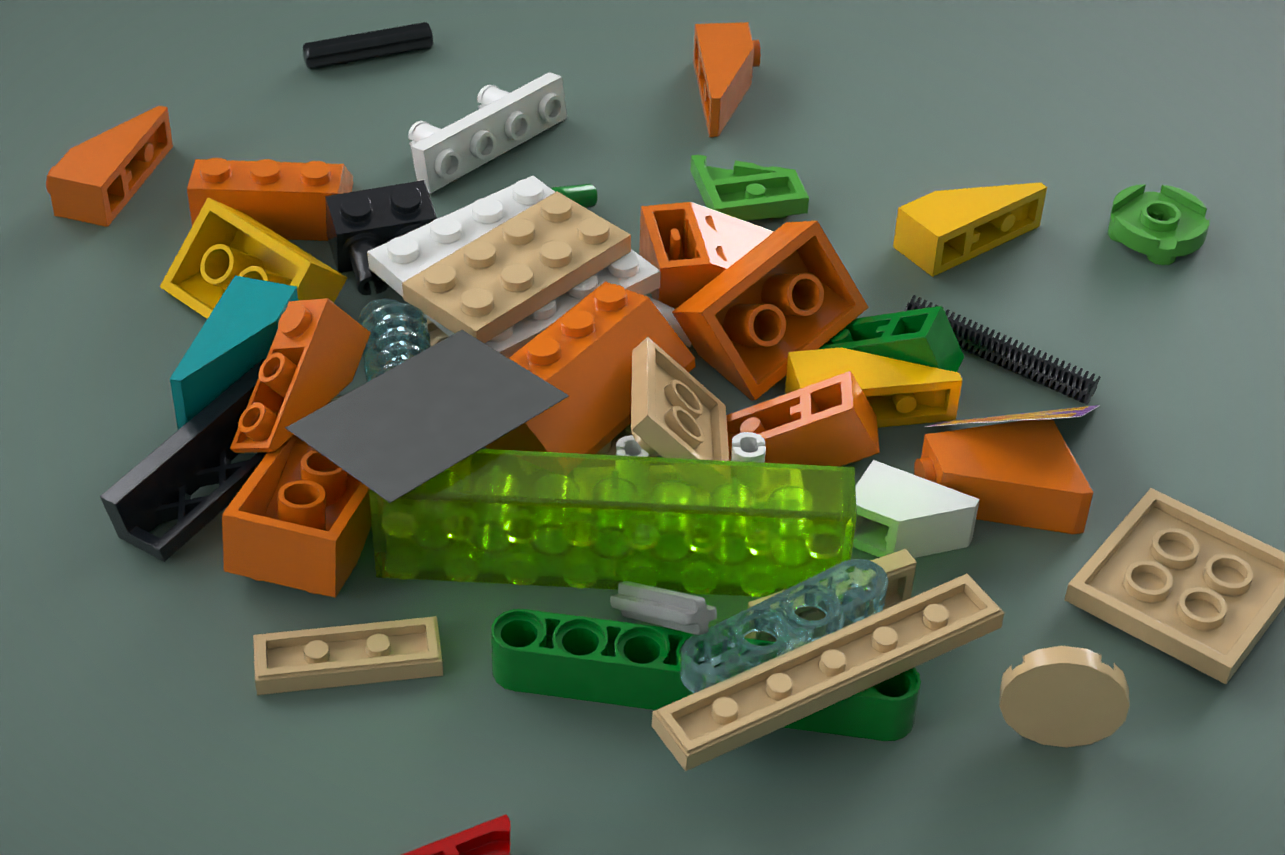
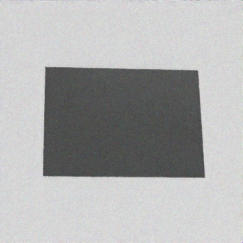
M460 330L289 425L286 429L391 503L566 399L569 395L467 332Z

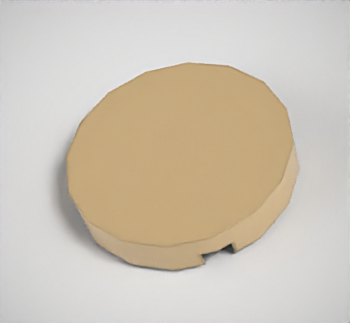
M1056 646L1030 652L1023 656V663L1016 666L1013 670L1012 664L1003 673L1000 686L999 707L1005 722L1020 736L1042 745L1074 747L1093 744L1111 736L1125 722L1130 706L1129 687L1124 672L1115 664L1113 670L1109 665L1101 662L1100 654L1086 648Z

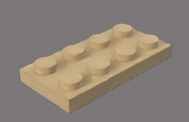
M556 191L402 282L403 300L453 333L463 330L481 342L486 343L631 252V234Z

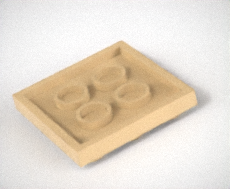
M1150 488L1068 583L1064 600L1210 677L1227 684L1285 606V553Z

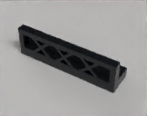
M264 358L100 496L120 539L165 562L231 503L268 453L258 452L250 460L231 463V460L239 453H235L230 447L238 429L240 416L246 409L258 380L259 369L265 360ZM219 483V487L210 495L191 499V495L200 487ZM178 519V523L160 538L149 533L161 522Z

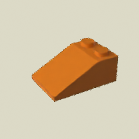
M293 435L275 452H268L223 512L224 572L303 590L311 594L336 598L358 563L382 497L300 438Z

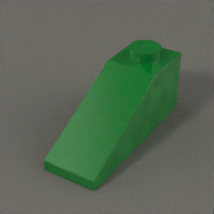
M943 306L856 318L819 348L842 347L953 372L958 371L964 359Z

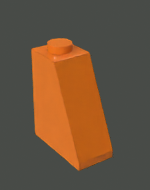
M1053 419L1022 420L925 434L921 458H917L914 463V475L980 499L977 520L1073 535L1084 533L1093 491Z

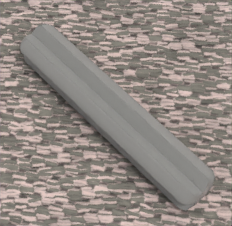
M624 581L619 583L618 594L610 596L612 608L620 609L624 617L695 635L708 633L709 621L717 619L716 608L706 605L704 597Z

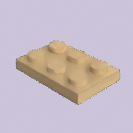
M647 336L632 350V435L638 445L651 455L658 453L673 466L675 474L685 486L694 491L699 488L715 502L731 488L726 405Z

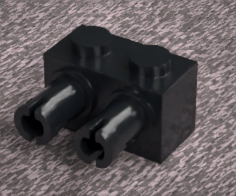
M425 180L326 196L327 238L337 272L354 271L357 281L356 285L359 293L362 295H371L370 281L374 284L376 294L386 291L389 287L385 281L369 269L367 252L437 219Z

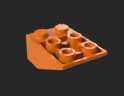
M693 202L641 206L639 255L660 270V288L651 292L652 298L675 309L678 308L774 231Z

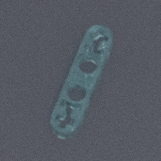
M866 559L847 560L709 627L706 634L693 635L685 641L681 649L680 679L686 688L696 693L882 611L888 588L886 572L875 562ZM804 606H812L822 610L826 617L817 621H808L800 618L794 611ZM764 631L774 636L777 641L768 646H757L749 643L744 636L750 632Z

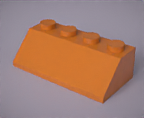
M604 282L509 357V359L563 391L569 397L485 446V448L565 481L631 424L632 350L648 336L687 372L696 367L695 357L649 297L625 289L620 285Z

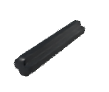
M422 22L308 42L303 45V58L307 68L315 69L422 50L433 46V33L429 24Z

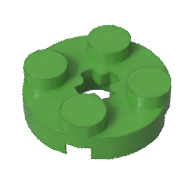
M1146 184L1130 186L1115 196L1107 233L1109 238L1124 244L1132 250L1146 254L1148 260L1152 263L1170 265L1175 262L1177 256H1185L1197 251L1206 241L1210 225V219L1207 220L1205 218L1207 208L1200 199L1185 190L1162 185L1160 192H1144Z

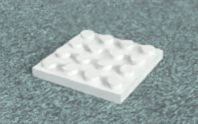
M533 175L517 181L509 187L485 198L478 199L470 205L444 217L437 218L431 223L368 251L369 269L403 297L402 282L555 193V191ZM631 249V252L485 344L509 358L604 282L617 284L630 291L646 295L660 288V270ZM421 312L448 336L455 334Z

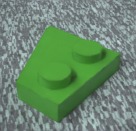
M691 155L690 172L706 207L743 221L784 218L789 215L808 213L809 196L795 169L775 166L761 167L754 163L735 160L734 170L706 166L707 156Z

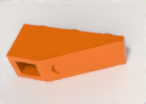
M328 298L289 301L286 310L279 319L278 330L268 355L259 369V377L248 405L240 416L238 429L230 449L235 453L275 452L294 435L286 427L327 405L353 381L371 332Z

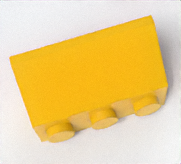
M207 198L164 277L160 288L208 319L235 275L297 286L298 301L328 298L333 303L343 288L347 277L249 215L211 198Z

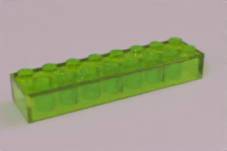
M480 449L391 503L371 489L369 492L376 578L618 590L619 583L630 581L681 593L765 597L850 568L857 520L855 467Z

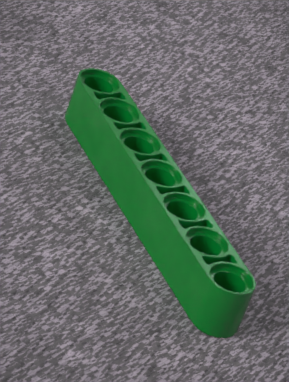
M512 609L503 612L495 618L491 625L492 674L496 682L503 688L516 692L658 710L803 646L712 633L695 635L666 627L529 609ZM915 667L783 728L879 741H896L905 738L911 732L914 725L921 686L920 674Z

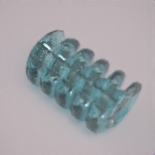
M386 298L372 300L362 309L358 321L371 332L363 352L366 383L432 347L427 317L421 309L411 304L400 303L397 300Z

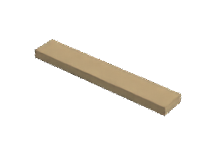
M964 574L652 712V728L683 769L688 771L1001 628L1004 612L968 574Z

